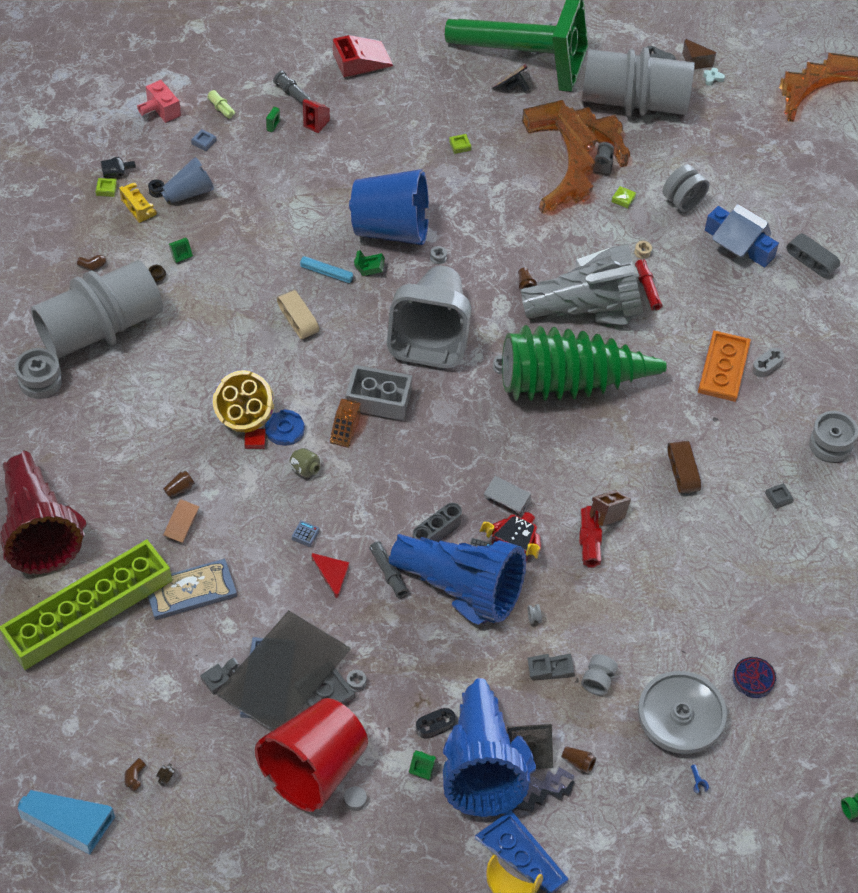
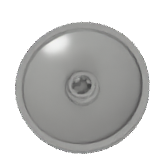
M671 671L655 677L646 685L638 704V718L645 734L656 745L674 753L691 754L709 748L719 739L725 727L727 709L723 696L709 680L692 672Z

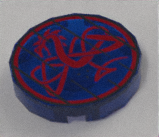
M747 657L740 660L732 674L736 689L739 692L742 691L746 694L745 696L750 698L767 696L776 683V672L772 665L759 657Z

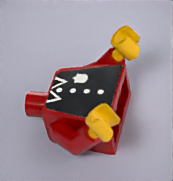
M525 512L521 518L514 514L510 515L507 519H502L494 524L483 522L479 530L480 533H487L486 537L488 538L492 535V545L500 540L521 546L526 554V562L529 555H534L537 559L542 549L537 526L533 524L535 517L529 512Z

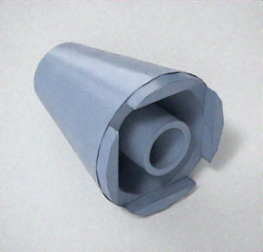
M196 157L162 187L163 191L161 194L166 202L174 203L214 190L207 172L200 167L202 164Z

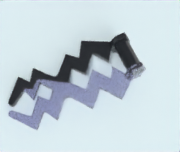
M560 767L556 775L547 771L544 781H540L530 775L527 795L532 785L541 790L540 796L531 792L528 803L523 800L521 804H518L511 811L519 809L533 812L535 803L542 805L547 794L561 800L562 793L569 797L574 785V775ZM561 776L572 780L567 787L560 783L558 790L550 786L551 782L558 785Z

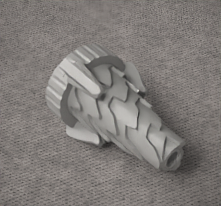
M628 244L611 247L599 253L584 266L577 267L557 278L538 282L537 286L520 289L527 318H536L555 313L559 316L568 313L582 314L588 312L597 313L595 316L596 322L625 325L630 322L632 317L643 313Z

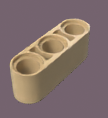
M296 290L277 297L280 310L300 339L319 332L316 319Z

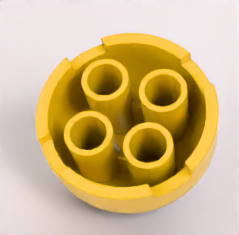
M241 370L228 374L221 380L216 392L213 394V408L216 416L224 425L238 432H251L261 428L270 419L274 410L275 399L270 385L264 378L251 371Z

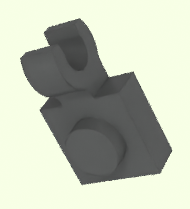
M232 658L226 662L223 668L216 664L200 675L201 680L214 695L231 683L229 677L240 671L239 663L235 658Z

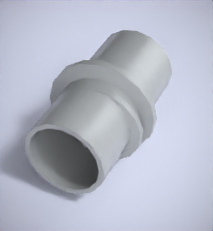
M643 47L639 55H635L634 49H630L627 54L589 49L582 102L625 107L626 116L630 117L635 109H639L640 116H645L648 110L687 115L693 82L694 62L650 57L649 48Z
M140 260L103 276H99L92 270L83 274V279L77 276L70 280L69 291L31 307V315L46 349L55 353L58 359L101 339H104L109 346L116 344L115 333L125 331L126 328L163 312L162 299L157 285L147 267Z

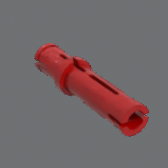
M642 259L635 263L639 274L638 279L644 287L651 310L657 311L663 305L652 279L654 277L648 268L646 260L643 259L642 262Z

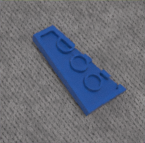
M511 810L475 835V839L531 882L534 883L539 874L543 875L540 889L544 892L554 893L568 883L569 879Z

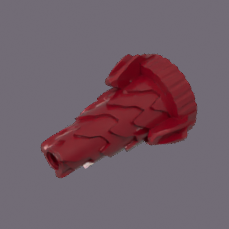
M23 450L22 453L11 457L7 462H3L5 488L8 496L5 498L7 520L2 526V531H0L3 558L12 568L26 574L50 573L66 566L76 557L81 550L82 540L85 536L83 529L87 524L82 515L70 506H64L62 503L58 504L55 492L50 490L48 482H44L40 467H36L31 453Z

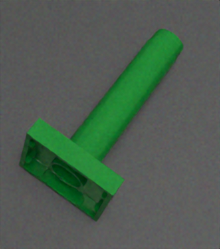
M566 0L556 26L473 19H448L444 33L445 41L456 45L554 54L558 88L561 91H573L589 46L584 0Z

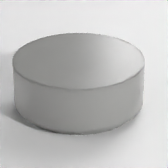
M357 786L348 788L344 793L345 806L354 811L362 809L366 804L365 791Z

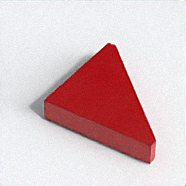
M312 553V561L318 567L326 584L331 588L334 597L338 598L349 568V562Z

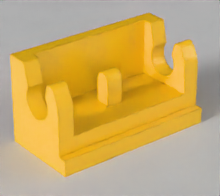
M136 183L119 187L121 201L139 223L157 215V211L153 209V204L147 202L139 189L130 191L132 188L137 187Z

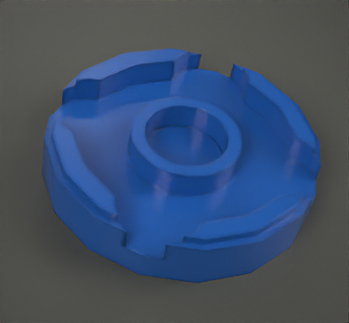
M284 409L280 410V412L272 413L270 419L265 424V432L268 439L282 446L293 445L303 437L305 431L302 417L292 410Z

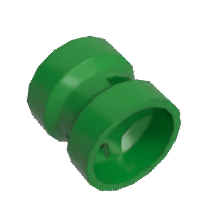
M858 793L852 798L845 797L841 799L842 811L849 820L858 817Z

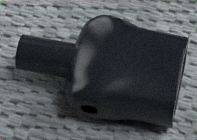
M120 157L101 161L104 178L122 177L125 175L126 169L136 168L135 161L123 162Z

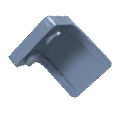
M737 204L712 238L714 242L735 255L744 257L759 235L764 233L770 237L771 230L767 221Z

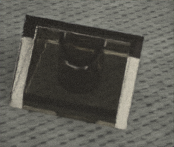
M552 724L507 727L506 732L508 733L510 744L517 736L523 737V740L527 743L533 754L536 769L553 768Z

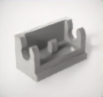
M494 476L484 492V496L487 499H493L515 510L520 516L523 515L531 503V493L497 476Z

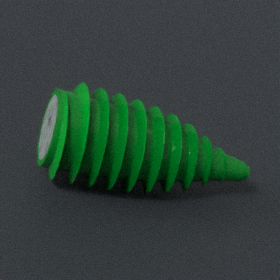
M527 325L521 328L519 334L507 333L502 353L503 386L505 392H512L515 401L518 400L520 393H527L529 400L532 401L534 394L537 392H541L544 401L547 400L550 392H555L558 400H561L564 391H570L572 398L575 399L578 390L584 389L589 398L592 389L599 387L602 395H604L608 385L614 384L618 390L622 382L630 381L632 384L634 379L660 375L662 372H666L667 369L666 361L654 356L643 355L640 351L632 352L626 344L618 348L613 338L608 339L606 344H604L600 334H595L590 341L585 331H580L575 338L571 329H566L561 337L556 327H552L548 335H546L542 326H538L532 334Z

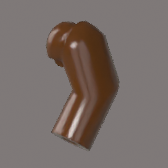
M96 255L90 259L79 257L77 260L78 266L92 271L106 263L104 255Z
M140 758L124 774L125 786L129 787L131 791H136L141 786V782L137 780L138 774L146 767V764Z

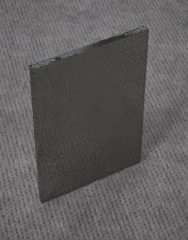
M288 610L218 690L216 695L273 731L295 717L351 649L338 639Z

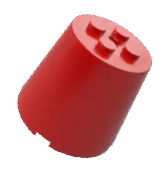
M324 698L262 737L255 745V757L264 777H270L276 785L273 789L283 799L301 810L313 812L315 809L320 810L365 752L368 747V737L362 723L349 708L334 699Z

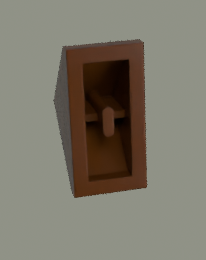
M685 39L682 51L685 61L694 62V69L713 67L717 52Z

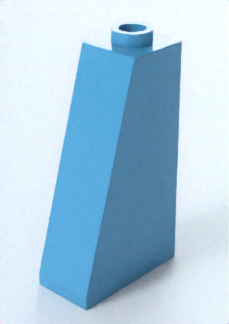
M30 790L27 796H23L18 804V812L21 819L89 855L115 818L113 808L108 805Z

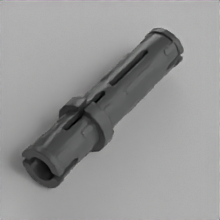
M380 541L372 543L369 549L383 571L386 583L390 584L397 598L404 597L408 589L401 579L400 571L389 564V556Z

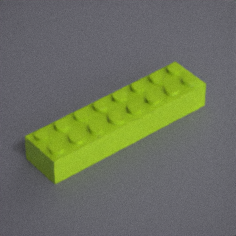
M148 539L4 623L0 626V633L20 665L26 670L171 583L170 568Z

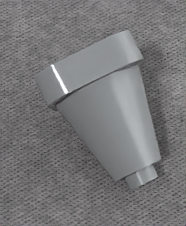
M435 266L428 270L417 284H406L396 291L390 307L387 335L388 350L395 358L406 362L440 368H453L463 360L468 342L471 304L463 295L461 277L454 269L447 266Z

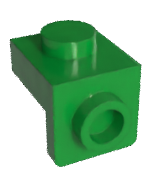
M359 250L356 252L354 266L362 276L383 272L385 257L382 253L365 257L362 251Z

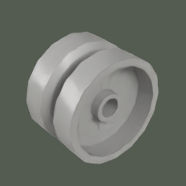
M687 164L679 167L669 176L662 192L669 201L674 202V205L680 211L687 212L695 208L704 199L710 184L704 176L698 174L694 167Z
M32 348L18 357L15 363V371L22 393L30 398L43 399L54 395L60 389L62 374L59 360L55 353L44 348Z
M827 411L820 414L815 420L810 435L809 445L811 451L823 461L841 462L851 454L857 439V424L849 415L843 412Z

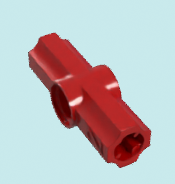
M591 506L581 508L579 543L582 546L583 565H586L587 568H595L601 564L600 546L602 543V529L599 528L598 524L599 512L596 510L595 516L591 518Z

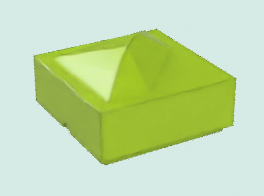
M619 186L611 202L628 209L636 196V192Z

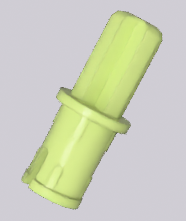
M215 90L210 91L207 98L214 104L215 109L221 111L227 118H232L235 111L227 104V100L222 98Z

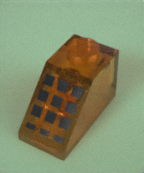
M341 398L330 437L331 444L349 448L361 417V403Z

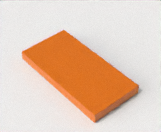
M713 330L698 393L736 402L751 339Z

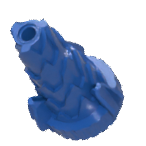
M398 534L397 541L394 543L389 556V564L400 570L419 575L421 580L427 581L431 585L445 590L446 593L459 598L452 602V607L465 618L479 625L487 621L492 623L504 621L513 610L524 582L526 554L521 546L500 540L494 542L493 545L477 547L467 543H459L458 545L444 541L437 542L421 537L419 540Z
M477 678L462 693L458 725L453 727L443 748V754L448 758L443 768V789L447 801L456 810L479 817L497 816L513 810L518 804L522 803L529 789L530 775L536 771V764L533 760V754L527 743L523 740V737L517 736L510 744L503 712H499L498 698L494 696V691L490 690L486 679Z

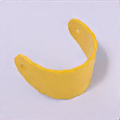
M493 855L488 862L486 877L492 893H537L543 882V875L541 874L537 876L534 883H528L512 876L500 865L497 855Z

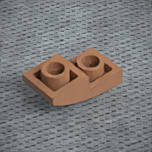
M180 499L163 536L183 544L200 507Z

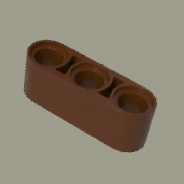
M690 442L668 443V457L678 492L700 491L701 479Z

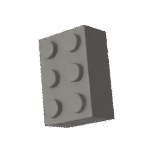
M354 365L346 392V410L404 421L412 391V375Z

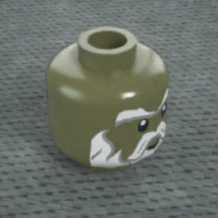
M301 448L294 451L290 457L291 469L297 474L309 478L320 470V458L307 448Z

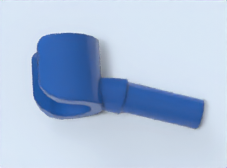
M695 764L691 765L696 782L693 787L694 792L699 793L698 785H702L706 792L709 788L708 782L701 779L697 766Z

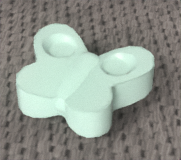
M712 68L711 71L705 70L703 77L706 78V85L710 86L715 80L723 82L725 75L718 72L717 68Z

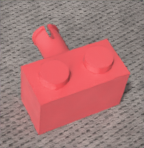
M162 80L146 86L147 102L137 105L141 116L155 110L165 123L181 116L179 100Z

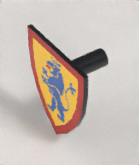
M523 65L496 84L492 89L515 77L516 79L505 85L510 91L520 85L524 92L527 91L530 87L521 75V72L527 69V66Z

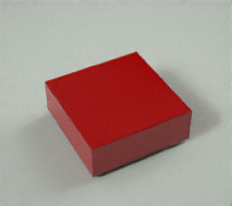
M265 429L245 432V449H265Z

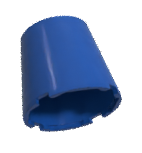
M423 169L356 179L353 183L351 199L349 200L351 222L355 235L423 245L427 238L429 219H425V208H429L427 179L425 172H422Z

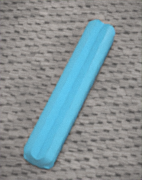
M303 256L300 261V266L347 283H351L353 280V272Z

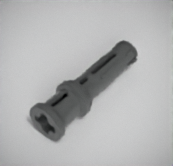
M280 71L275 75L273 83L282 87L286 94H291L302 105L304 99L314 101L297 86L295 80L287 77L284 71Z

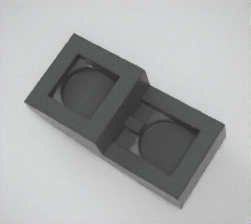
M571 653L555 657H549V654L527 658L531 679H560L575 676Z

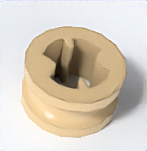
M639 241L635 246L634 254L641 259L648 258L652 251L651 244L647 241Z

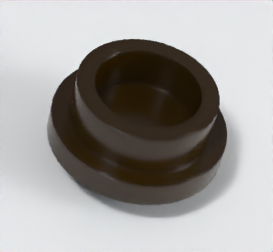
M156 264L149 268V272L155 282H161L166 278V271L161 265Z
M169 763L167 767L162 765L156 775L159 778L157 783L168 784L176 769L172 768V764Z

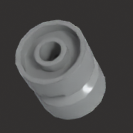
M596 654L590 660L589 670L585 672L581 685L588 692L603 696L607 694L611 686V680L617 672L618 665L608 656Z

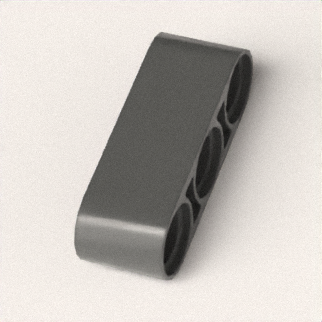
M805 234L797 235L786 246L791 256L821 277L827 278L840 267V260L836 255Z
M457 503L446 504L415 527L412 538L419 539L424 537L437 542L441 541L460 526L462 517L461 506Z

